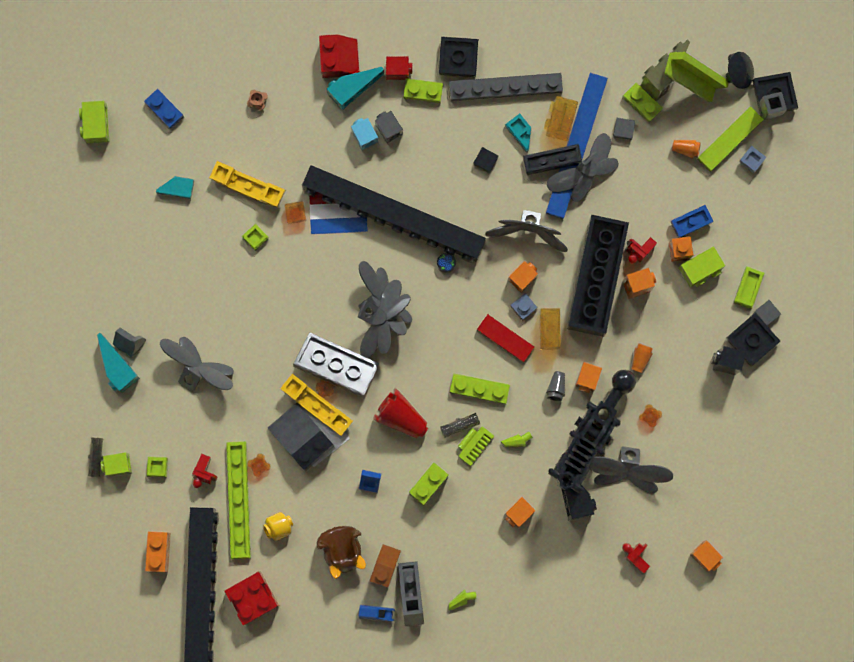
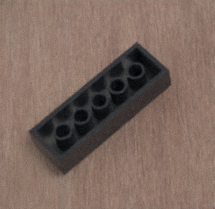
M591 215L567 329L601 337L606 335L629 222Z

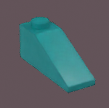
M381 66L342 76L338 80L334 79L328 84L327 94L343 110L385 75L384 68Z
M99 333L97 337L106 375L110 380L108 384L115 392L119 390L123 393L140 377L104 335Z

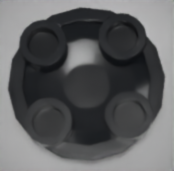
M744 52L730 54L728 56L729 63L726 80L728 83H733L739 89H745L750 86L754 78L753 63Z

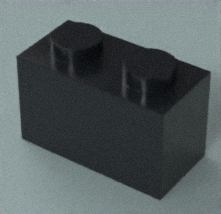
M723 346L713 354L711 364H714L713 370L731 375L738 374L742 371L746 352Z

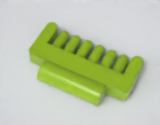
M481 427L478 431L471 428L458 445L462 449L459 458L469 466L473 465V462L479 457L477 453L481 454V450L485 449L484 446H488L485 441L490 443V439H493L494 435L484 427Z

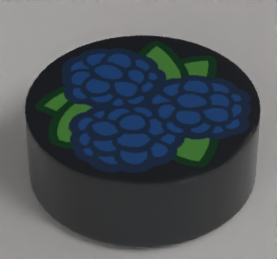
M450 253L441 254L437 259L438 269L444 273L454 270L456 266L455 257Z

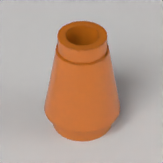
M674 140L672 151L690 158L698 157L701 142H696V140Z
M638 343L637 348L635 347L631 369L642 373L653 355V348Z

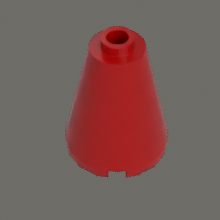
M394 388V394L390 392L378 408L381 412L378 416L375 414L373 420L414 438L423 437L428 430L426 420L402 393Z

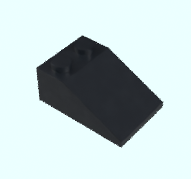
M298 403L293 405L268 427L304 471H307L334 447L333 443Z
M563 478V482L568 483V478ZM583 485L581 487L584 490L580 494L571 488L565 490L561 488L568 521L592 516L594 511L597 510L595 499H591L590 494Z

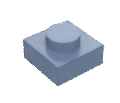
M751 146L739 162L754 173L766 159V156Z
M526 293L510 305L522 321L538 308Z

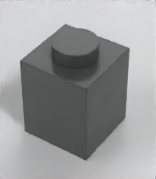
M782 92L763 96L759 102L764 120L783 116L787 110Z
M392 111L382 112L376 117L375 125L386 143L403 134V128Z

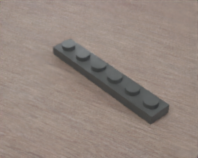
M561 73L449 81L451 101L563 93Z

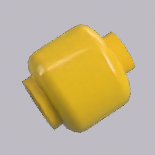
M278 512L265 519L263 529L268 539L272 538L274 541H278L291 534L293 522L289 515L285 516L282 512Z

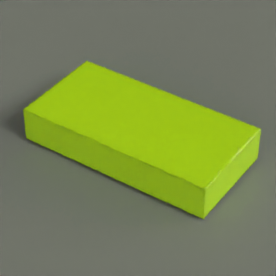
M746 266L733 303L752 309L764 272Z

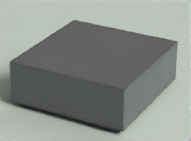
M617 117L613 137L632 140L635 120Z
M770 299L754 311L766 325H769L781 315Z

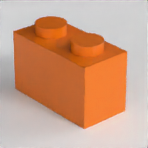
M649 268L626 275L622 282L628 299L650 293L655 287L656 277L653 272H650Z
M148 532L145 571L168 572L171 533Z

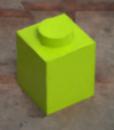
M129 453L103 456V461H101L102 472L109 477L132 473Z

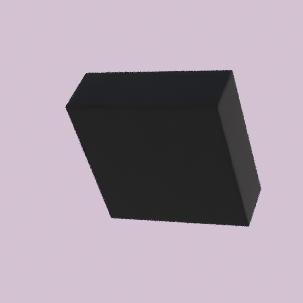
M482 147L473 165L490 173L499 155Z

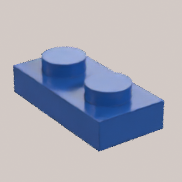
M156 89L144 100L145 104L170 129L184 117L159 89Z
M706 205L671 220L678 238L714 222Z

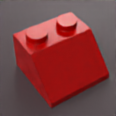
M338 34L319 36L322 78H338L359 72L357 39Z

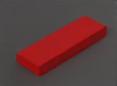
M489 314L486 315L477 328L478 332L523 363L535 347Z

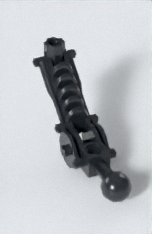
M626 369L617 371L612 377L613 389L605 402L599 401L598 405L592 402L587 403L586 408L588 410L582 418L578 417L574 424L577 427L569 433L573 437L572 442L561 455L555 468H549L548 474L557 480L558 487L564 490L571 488L579 494L583 492L584 489L581 485L589 472L590 464L596 453L600 455L604 453L603 445L609 444L612 439L610 434L614 427H618L621 424V421L614 417L617 413V410L614 408L622 395L630 393L636 386V378L631 371ZM601 409L608 411V418L606 420H602L598 416ZM595 421L602 425L601 429L592 422ZM586 433L594 438L592 442L584 437ZM563 478H568V483H564Z

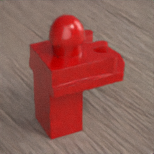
M650 237L641 246L634 239H629L626 250L630 254L628 257L629 263L641 262L656 246L657 242Z
M202 453L192 473L193 478H195L193 480L194 488H200L202 482L211 484L212 480L216 481L218 478L216 475L206 471L211 457Z
M624 543L622 549L628 554L625 558L644 574L650 565L639 555L648 545L645 543L642 546L638 543L632 548L629 543Z

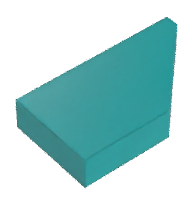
M519 113L507 122L505 127L527 153L529 151L531 126Z
M175 176L157 188L156 193L191 199L194 179Z

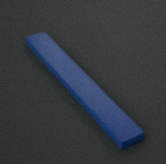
M594 73L589 74L567 146L579 144L582 159L608 79ZM578 165L560 168L559 172L576 168ZM573 189L561 192L552 191L546 214L564 219Z

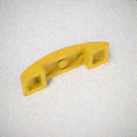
M219 161L216 162L209 177L211 180L233 191L274 207L279 206L286 191L271 183H265L241 173Z
M291 374L280 388L340 436L343 435L353 422V420L309 388L294 374Z

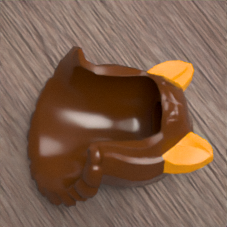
M334 527L321 533L317 539L318 550H324V559L334 579H337L341 573L352 571L355 567L359 569H365L366 567L365 560L361 556V545L357 539L362 533L355 527Z

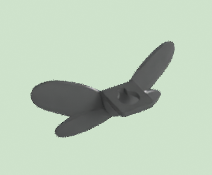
M606 133L598 135L592 145L590 155L576 168L567 169L551 176L547 181V188L553 192L573 189L571 199L574 202L580 201L588 192L595 175L608 174L619 165L617 159L608 158L611 149L610 137Z
M524 210L521 221L500 220L498 222L504 224V226L491 229L485 233L486 237H500L521 230L534 232L553 248L561 252L568 251L565 244L554 236L561 235L559 231L539 225L541 213ZM528 216H532L536 219V223L525 221Z
M362 261L359 263V274L365 286L372 294L365 301L380 307L383 291L389 283L388 275L385 269L380 267L375 272L368 262ZM364 301L358 305L359 309H361ZM404 309L400 314L388 320L389 327L396 334L405 335L407 329L404 322H412V316ZM365 310V317H368L369 315H370V316L372 315V314H368V313L366 312V310Z
M392 280L385 287L380 307L364 301L360 309L358 318L372 324L360 346V353L366 358H370L378 347L382 354H386L389 351L391 332L388 320L400 314L410 303V295H401L402 284L399 280ZM370 307L373 313L371 316L365 317V310Z
M181 337L179 344L166 338L160 341V347L166 355L185 365L178 382L193 392L196 389L201 377L212 386L221 390H230L233 387L232 381L227 377L233 374V368L221 363H202L197 348L187 337ZM191 374L193 376L192 379L194 383H187L185 380V376H189Z
M622 446L620 462L598 456L594 457L590 464V470L599 474L594 478L596 485H608L628 477L639 489L654 494L658 491L655 483H665L673 479L672 471L666 467L640 465V449ZM631 452L636 457L629 460L625 453Z

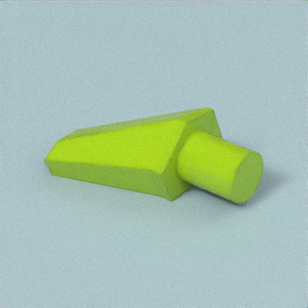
M528 431L522 436L517 434L501 441V443L505 447H526V442L533 437Z
M463 590L449 602V611L466 605L469 600L477 599L476 592L466 593Z

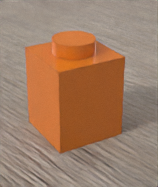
M691 237L671 239L669 242L671 262L690 260L692 258Z
M524 261L508 277V281L522 293L537 278V268L532 263Z
M583 362L575 385L579 387L578 390L585 393L594 392L602 368Z
M521 497L505 513L507 516L505 520L512 527L516 525L519 528L535 510Z
M707 540L703 541L690 554L705 571H715L722 564L720 560L723 557Z

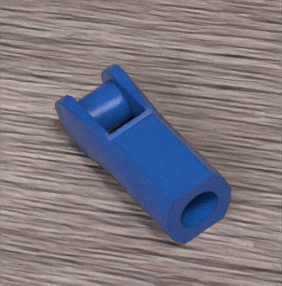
M360 605L359 619L394 621L392 615L395 609ZM379 610H385L384 618L379 617Z

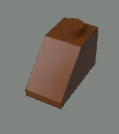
M382 545L370 582L389 588L401 550Z

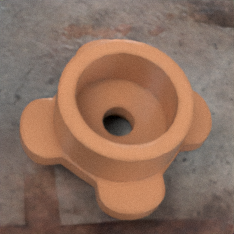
M251 90L249 100L247 101L248 107H256L258 110H263L265 108V100L268 98L267 93Z

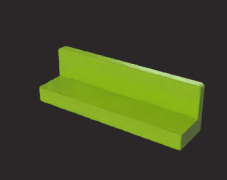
M686 52L669 53L665 75L707 102L713 101L715 89L728 88L729 83L724 77Z

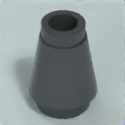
M560 371L554 372L546 391L548 399L562 401L563 397H565V373Z

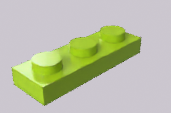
M453 373L450 393L506 404L510 385Z

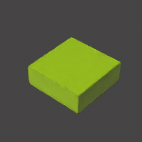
M256 223L242 235V238L255 251L269 239Z
M148 457L147 476L167 477L168 458Z

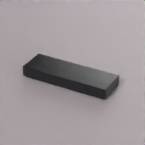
M579 144L523 156L527 175L578 165L582 162Z

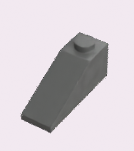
M418 561L398 563L404 625L424 624Z

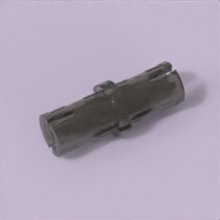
M474 413L461 419L456 418V421L440 426L444 438L458 432L463 433L465 429L479 425L480 421L477 414Z
M91 438L90 455H88V459H90L88 477H100L101 460H103V438Z

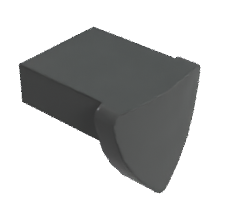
M119 328L115 331L112 345L132 357L143 346L146 339L142 336L135 337Z

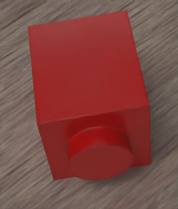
M386 56V80L409 79V74L413 72V63H409V56Z

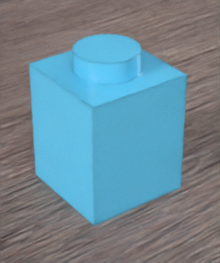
M361 118L353 123L351 130L361 150L378 143V136L368 118L364 120Z

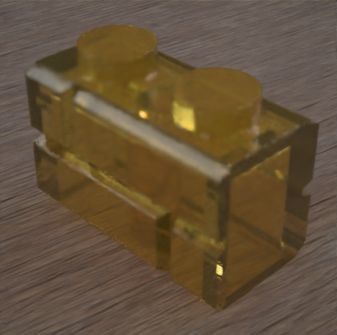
M556 96V100L551 101L548 112H552L550 119H546L544 129L547 130L546 136L568 141L578 101Z
M560 308L540 309V350L560 349Z

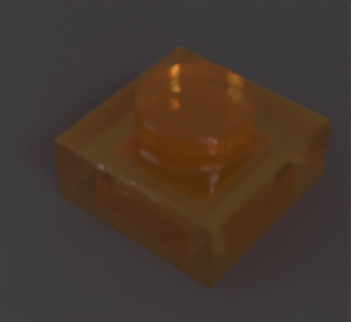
M303 201L285 204L288 224L306 221Z

